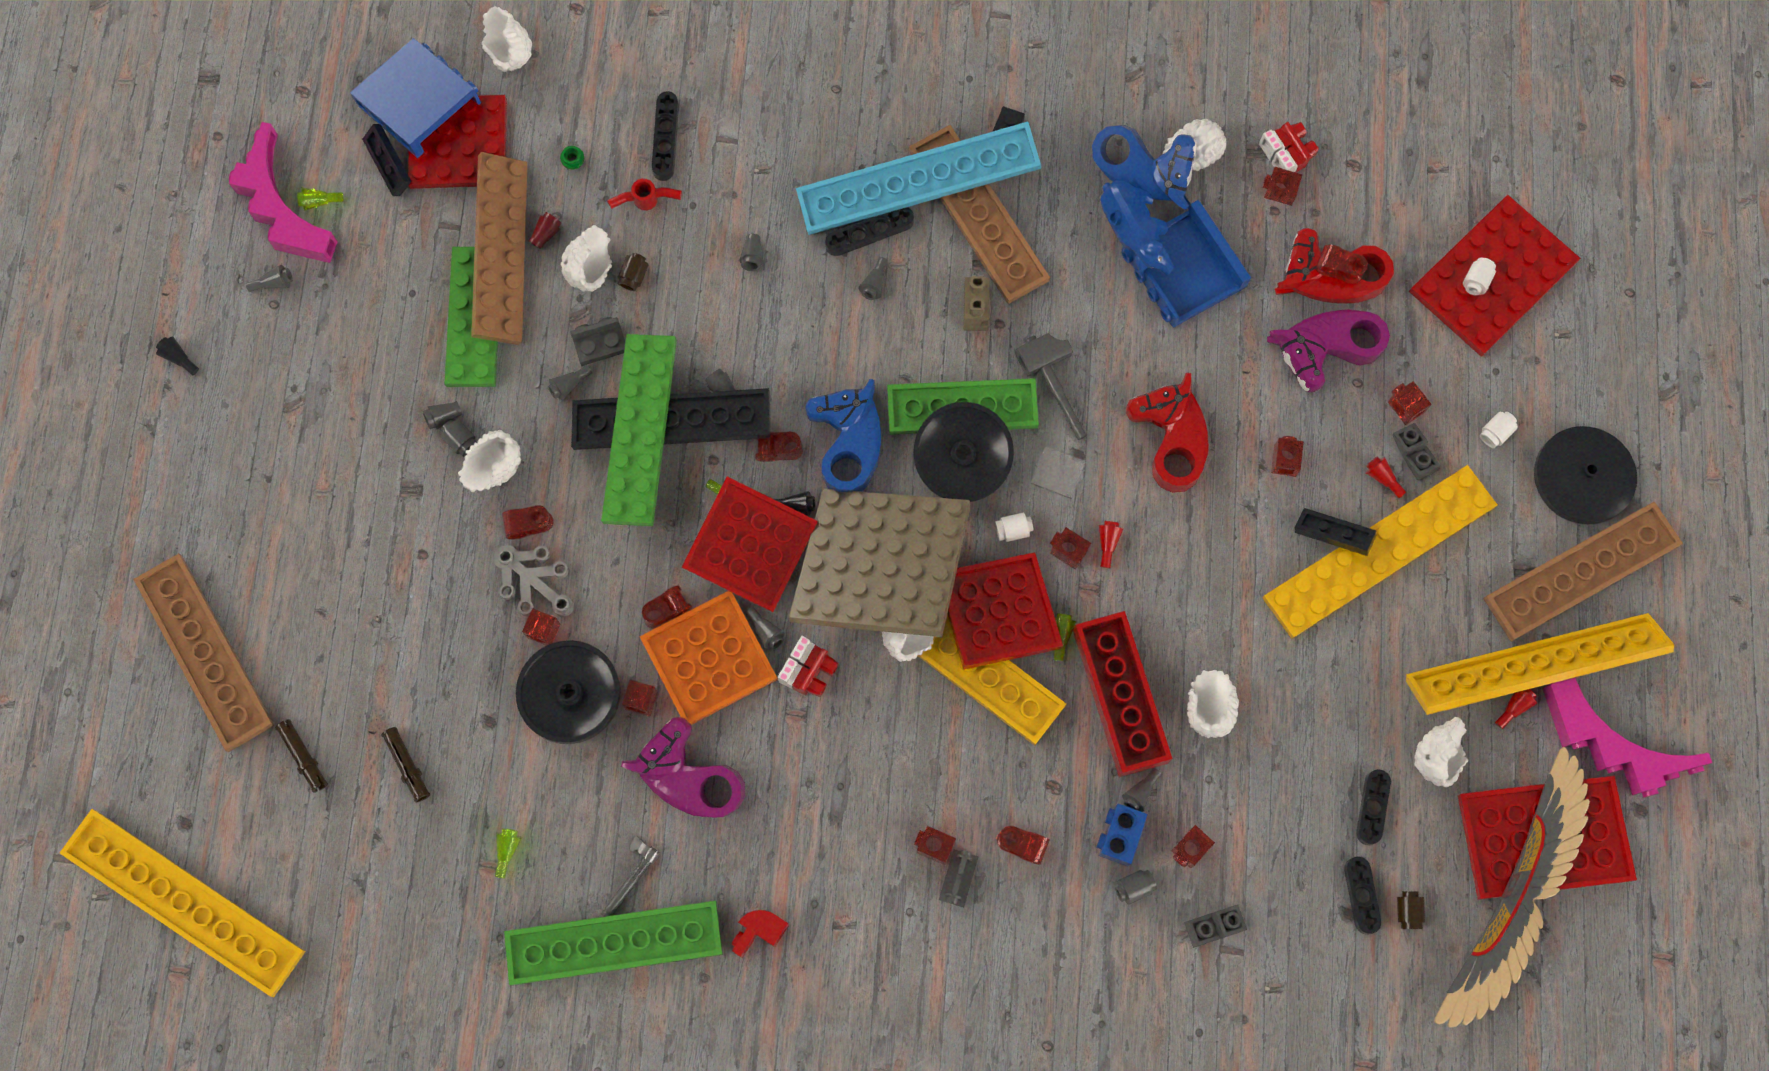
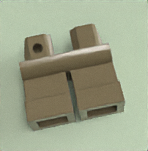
M984 276L965 277L964 331H988L990 278H985Z

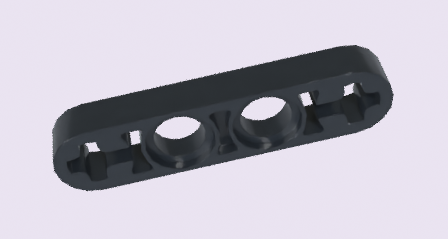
M669 91L659 94L656 100L652 171L655 178L660 181L671 179L675 169L679 104L677 96ZM666 100H671L669 113H666L664 104H666ZM666 120L673 123L672 127L668 130H663L659 127ZM662 142L671 144V148L666 152L660 151L658 146ZM661 159H665L666 169L663 173L659 170L662 167Z
M909 207L873 216L833 231L825 239L826 250L833 256H840L907 231L913 226L914 213ZM903 214L904 217H907V222L903 223L902 220H899V215ZM890 218H892V222H894V227H893V228H892V223H891ZM878 222H884L888 228L884 232H878L875 230L874 225ZM856 230H861L865 233V237L862 240H855L852 237V233ZM845 235H848V241L850 244H847V240H845ZM833 240L840 242L839 248H836L835 245H832Z

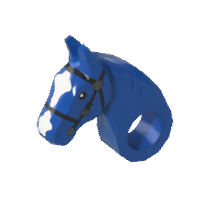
M1127 125L1107 126L1096 135L1092 144L1093 159L1112 182L1116 180L1125 181L1136 188L1149 192L1153 199L1171 200L1181 208L1189 209L1191 203L1185 194L1191 181L1197 149V142L1194 137L1186 134L1178 135L1174 139L1171 148L1157 159H1154L1138 132ZM1115 134L1123 136L1128 141L1130 147L1128 158L1121 164L1114 163L1106 154L1107 142Z
M869 379L864 389H845L810 398L806 403V414L810 421L828 423L841 432L822 459V478L828 489H833L837 492H862L869 484L878 466L881 449V427L878 412L873 401L875 380ZM846 458L853 459L859 463L862 469L857 478L852 481H841L834 477L831 472L836 462Z

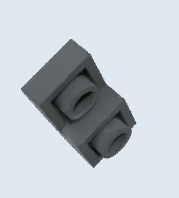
M1415 423L1393 433V438L1400 453L1417 480L1440 470L1441 465L1427 447L1428 440Z
M1238 904L1184 922L1193 948L1247 930Z

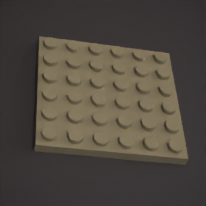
M823 489L815 520L818 522L809 539L789 615L791 623L942 637L970 512V500L859 491L837 492L833 489Z

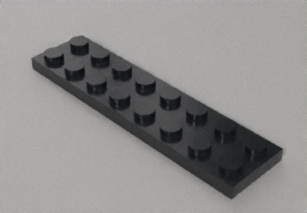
M769 388L670 394L664 445L771 438ZM618 398L572 400L571 447L573 450L611 448Z

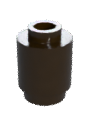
M632 253V256L626 255L618 275L619 286L630 291H636L637 287L641 286L649 266L645 262L646 258L637 253Z
M1402 891V897H1397L1398 922H1401V929H1423V923H1425L1424 897H1419L1418 891Z

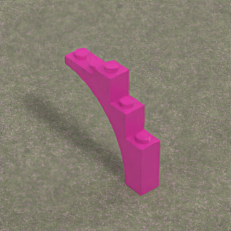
M262 122L260 128L254 134V144L251 151L247 153L246 164L236 163L234 170L229 174V184L236 194L252 197L248 204V212L256 222L271 225L268 231V241L275 250L330 263L338 241L332 232L313 226L298 217L282 201L276 187L273 172V155L278 134L270 123Z
M1576 678L1552 683L1543 688L1562 748L1572 746V749L1576 750L1589 746L1597 772L1607 770V773L1610 774L1623 770L1632 795L1642 793L1643 798L1659 794L1658 789L1667 786L1665 781L1679 778L1680 772L1688 771L1689 775L1705 771L1703 766L1712 763L1709 753L1690 756L1668 755L1645 749L1626 740L1613 731L1594 712L1584 698Z

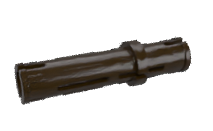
M287 719L285 722L282 721L277 724L275 729L297 763L299 774L304 775L312 792L316 793L318 791L317 788L319 791L324 789L328 783L317 767V760L311 757L295 730L292 721Z
M397 727L385 730L381 736L384 738L402 774V782L407 784L416 803L427 799L430 793L421 778L422 772L419 768H416L398 733Z

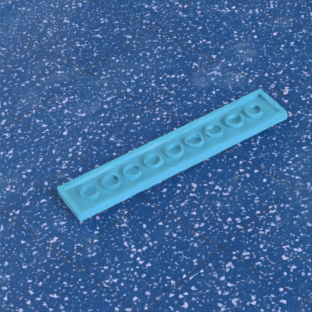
M1024 122L798 187L796 191L808 235H812L1041 169V163L1029 123Z

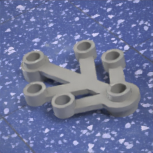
M504 545L495 551L493 558L496 566L502 569V585L499 588L500 596L505 600H511L515 597L516 591L512 586L513 570L520 576L521 601L518 604V610L523 616H530L534 612V605L531 600V586L552 603V608L558 616H569L574 609L572 600L566 595L559 596L539 579L541 577L553 576L564 578L569 572L567 565L559 561L553 566L526 568L520 562L537 560L541 563L546 562L550 558L549 550L545 546H538L535 550L517 552L514 547ZM546 551V555L543 558L537 556L538 552ZM504 554H510L509 560H502ZM559 566L565 567L564 572L561 574L556 573V569ZM506 588H511L512 592L510 595H503V591ZM560 601H566L564 608H558ZM524 604H530L528 611H522Z

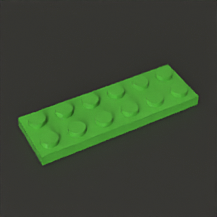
M452 247L444 382L446 387H496L498 342L471 337L475 247Z
M1036 378L887 385L890 435L917 434L920 426L929 415L945 405L957 402L976 403L990 409L1003 420L1008 430L1036 429L1039 426Z

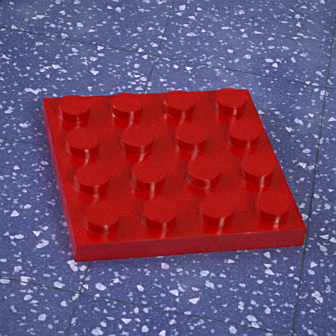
M481 95L478 96L481 101L479 105L470 99L420 143L424 150L420 157L417 158L409 151L408 176L412 181L409 184V188L477 187L478 155L484 152L506 157V96Z
M727 476L681 568L766 610L774 612L818 521Z
M1035 552L957 568L947 614L963 670L1062 649L1063 643Z

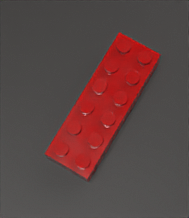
M1125 611L1076 624L1073 634L1119 778L1169 764L1173 758Z

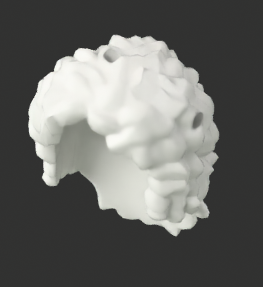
M494 6L483 15V25L485 26L483 32L486 33V36L482 41V49L487 52L490 58L493 59V64L502 72L520 69L532 55V41L528 37L526 29L514 20L513 15L508 13L507 10Z
M1196 119L1191 123L1185 124L1183 129H1179L1172 138H1167L1168 143L1165 144L1163 154L1171 148L1174 139L1178 135H1191L1197 142L1193 170L1199 171L1208 167L1210 163L1214 164L1215 161L1221 158L1226 149L1227 141L1224 132L1216 122L1208 119Z
M592 225L591 228L582 231L581 235L571 241L562 254L561 266L565 280H567L570 286L578 288L582 292H593L600 288L605 282L604 278L607 277L609 268H612V260H610L607 249L610 238L607 237L608 234L602 228L596 225Z
M502 430L489 431L488 434H483L478 443L475 442L474 445L470 446V450H466L467 455L465 456L462 470L458 472V475L461 476L459 481L463 483V487L471 492H475L476 490H489L490 487L501 486L502 483L507 482L516 473L521 462L520 446L517 441L513 440L510 434Z
M882 632L883 645L888 649L890 655L899 662L916 659L917 655H922L923 651L930 650L931 644L934 643V636Z
M1203 670L1201 675H1197L1196 681L1191 682L1192 689L1188 693L1187 716L1189 717L1190 728H1194L1197 733L1207 738L1223 737L1231 732V729L1234 728V724L1237 722L1239 699L1237 698L1236 687L1229 680V675H1224L1223 671Z
M1459 717L1446 721L1444 725L1435 726L1428 734L1424 735L1423 741H1420L1417 745L1414 765L1424 779L1431 781L1434 785L1443 787L1453 785L1457 781L1459 773L1463 771V766L1468 762V759L1464 757L1466 753L1461 745V738L1467 730L1464 728L1465 724Z

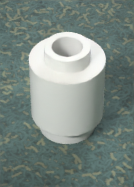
M1482 257L1473 262L1463 281V286L1469 294L1482 295L1486 293L1496 273V265L1493 261Z
M1498 412L1482 428L1481 440L1491 448H1496L1497 445L1501 446L1518 428L1516 418L1509 412Z
M1024 512L1001 517L999 521H995L999 541L1005 540L1009 542L1030 537L1029 532L1033 531L1031 517H1026Z

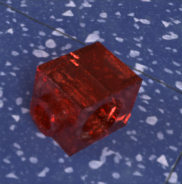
M1274 167L1272 174H1267L1262 188L1266 189L1264 198L1292 206L1297 196L1302 174ZM1276 183H1281L1286 188H1280Z
M1414 381L1406 386L1404 383L1392 390L1393 396L1388 401L1405 425L1424 414L1432 405Z
M1292 436L1278 438L1274 445L1271 473L1296 477L1301 470L1304 441H1299ZM1282 451L1290 452L1293 455V459L1285 458Z
M1065 527L1062 533L1057 531L1052 538L1050 545L1053 547L1050 554L1076 570L1087 554L1091 543ZM1069 542L1074 545L1075 550L1067 552L1063 549L1062 544Z
M532 608L522 632L528 639L547 646L553 643L561 624L556 617Z
M629 680L622 705L628 711L651 716L658 691L655 686Z
M1194 825L1171 850L1175 854L1173 858L1182 867L1188 866L1191 869L1215 842L1199 827ZM1186 842H1192L1197 846L1196 855H1189L1185 851Z
M927 826L925 832L920 830L914 842V845L918 846L916 853L946 865L956 838ZM930 838H937L941 842V848L938 851H931L927 848L926 842Z

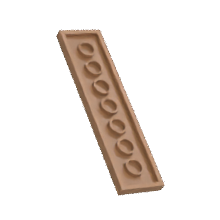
M948 125L909 146V151L913 155L961 140L952 126ZM989 184L940 198L1008 304L1050 281V276Z
M484 152L478 155L471 337L519 345L522 342L527 162Z
M1652 502L1490 593L1483 599L1512 642L1678 548L1683 543L1657 504Z
M178 553L134 578L135 584L225 751L230 752L273 727V721L183 556Z

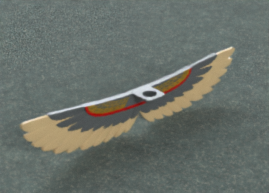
M1565 747L1559 750L1550 774L1547 775L1525 844L1499 904L1463 967L1449 987L1447 995L1434 1019V1022L1438 1025L1445 1023L1447 1020H1449L1447 1024L1449 1028L1458 1026L1462 1020V1024L1467 1025L1472 1022L1475 1016L1477 1020L1481 1019L1486 1014L1488 1008L1490 1011H1494L1501 997L1503 999L1507 998L1511 981L1516 984L1520 979L1522 970L1528 964V956L1533 955V941L1538 942L1539 929L1543 928V919L1534 900L1552 897L1560 891L1556 887L1562 885L1566 880V876L1561 875L1567 873L1573 867V863L1569 862L1574 860L1579 852V849L1576 848L1580 846L1584 834L1579 835V833L1585 827L1588 817L1584 816L1590 802L1589 799L1584 800L1588 787L1587 783L1582 785L1584 771L1583 769L1578 770L1579 764L1576 756L1573 755L1569 760V753Z

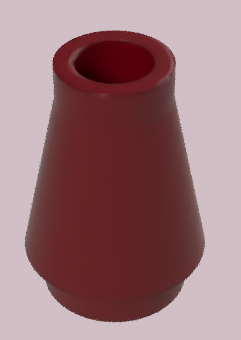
M545 212L543 216L540 215L529 242L541 249L545 243L560 231L559 227L562 223L553 215Z

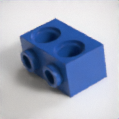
M1119 803L1114 809L1110 808L1105 823L1109 824L1106 834L1101 833L1096 847L1101 849L1099 856L1129 867L1132 864L1148 814ZM1119 816H1128L1131 820V827L1122 828L1118 823ZM1112 840H1118L1122 843L1123 851L1121 853H1114L1110 849V842Z

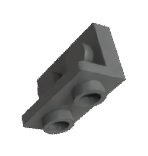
M606 317L598 323L592 325L583 324L570 331L581 366L624 353L626 342L617 317Z

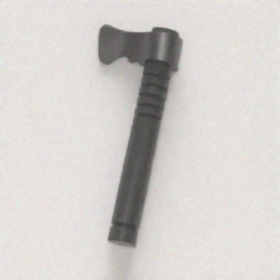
M638 836L633 839L630 850H638V853L643 858L605 907V910L602 911L601 915L604 917L612 916L640 877L645 873V870L648 869L651 863L654 864L660 856L658 850L652 846L648 847Z

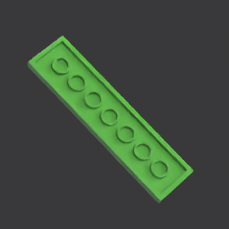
M626 335L601 518L603 524L653 526L677 344L675 336Z
M717 901L504 931L510 986L723 955Z

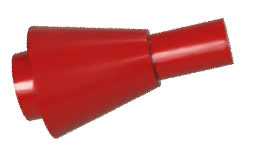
M1377 456L1366 465L1368 468L1366 474L1384 486L1389 487L1398 498H1401L1406 493L1396 481V477L1385 457L1380 459Z
M1104 521V525H1099L1102 551L1100 567L1102 568L1111 567L1112 553L1115 551L1124 530L1119 527L1118 522Z
M1531 689L1513 693L1505 708L1506 711L1495 721V724L1503 729L1513 718L1537 705L1538 703L1535 700L1537 695Z

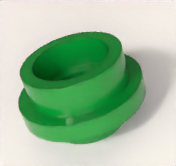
M568 146L562 151L560 160L565 168L574 170L583 165L585 157L580 148ZM570 157H577L576 160L569 161Z

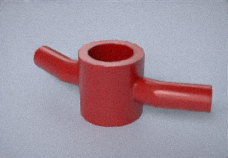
M642 178L633 183L631 192L621 193L607 200L610 208L613 209L625 202L634 201L638 209L648 211L656 206L660 197L681 200L682 190L666 187L655 188L651 180ZM644 192H649V193H650V194H649L648 196H646V197H640V196H639L641 193H644Z

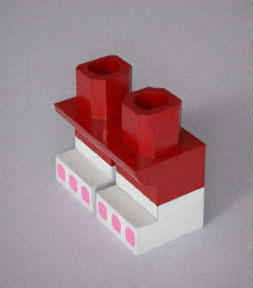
M1286 122L1275 131L1271 129L1263 133L1259 142L1268 159L1272 160V165L1282 180L1305 168L1309 160L1317 155L1319 150L1314 141L1311 140L1303 144L1300 140L1307 133L1306 128L1301 122L1293 125Z
M801 636L790 655L791 658H788L777 678L779 683L805 696L807 693L821 697L827 684L817 679L820 671L833 676L838 668V662L828 655L827 650L821 649L811 643L809 639Z

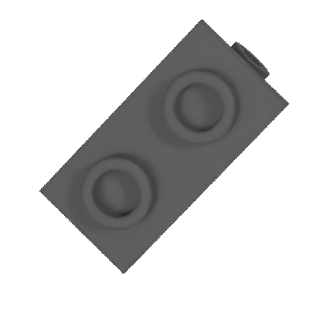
M953 849L940 893V901L964 908L978 856L972 855L971 852Z

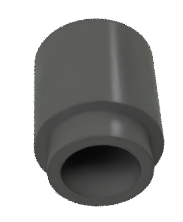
M449 420L441 428L442 433L440 437L457 454H461L463 457L467 455L466 450H470V446L476 442L475 436L459 420Z
M1139 870L1117 881L1118 886L1115 887L1120 901H1125L1128 905L1152 895V891L1157 889L1156 882L1149 870L1144 872Z

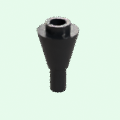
M164 337L158 342L156 355L178 366H182L192 376L199 371V368L188 359V356L174 337Z
M809 491L785 497L784 499H774L807 516H810L811 511L815 510V497L811 496Z

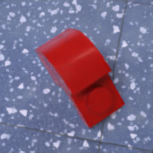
M755 910L747 913L738 921L746 930L744 933L739 931L731 944L734 946L732 952L743 959L757 936L773 947H776L789 927V923L766 910Z

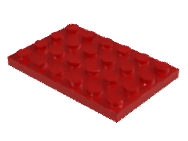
M1507 195L1440 259L1409 292L1482 357L1581 258ZM1478 258L1490 259L1496 265V273L1486 293L1482 295L1469 294L1463 286V281L1470 267Z
M1615 776L1583 779L1582 785L1584 783L1588 785L1584 800L1589 799L1590 801L1584 815L1588 817L1585 827L1579 833V835L1584 834L1580 846L1576 848L1579 849L1576 858L1569 862L1573 863V867L1567 873L1561 875L1566 876V880L1556 888L1565 890L1636 881L1637 878ZM1544 784L1458 795L1478 900L1502 897L1525 844Z

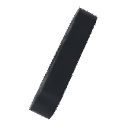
M1380 769L1370 772L1364 782L1356 830L1358 840L1364 845H1373L1379 842L1383 836L1391 778L1387 772ZM1380 776V781L1384 782V785L1379 786L1377 794L1383 795L1382 797L1379 795H1369V792H1375L1376 783L1372 782V779ZM1375 800L1380 804L1381 809L1377 815H1373L1367 810L1368 801ZM1378 819V823H1372L1371 828L1372 832L1376 833V836L1371 837L1369 840L1367 839V834L1363 833V830L1369 828L1370 820Z
M1354 857L1346 862L1344 872L1355 927L1360 933L1369 935L1380 929L1381 916L1371 866L1365 858ZM1355 862H1357L1358 866H1363L1364 871L1360 872V879H1366L1367 883H1360L1354 886L1353 881H1358L1357 872H1352L1351 867L1355 866ZM1359 888H1364L1369 892L1370 898L1367 903H1361L1357 900L1356 891ZM1372 906V910L1367 911L1368 918L1374 920V924L1370 925V929H1368L1367 925H1362V920L1366 919L1365 910L1359 912L1358 908Z

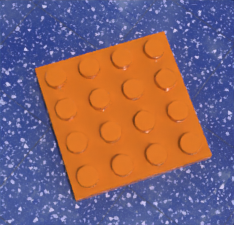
M730 591L639 636L680 717L685 718L691 725L778 680L738 602Z

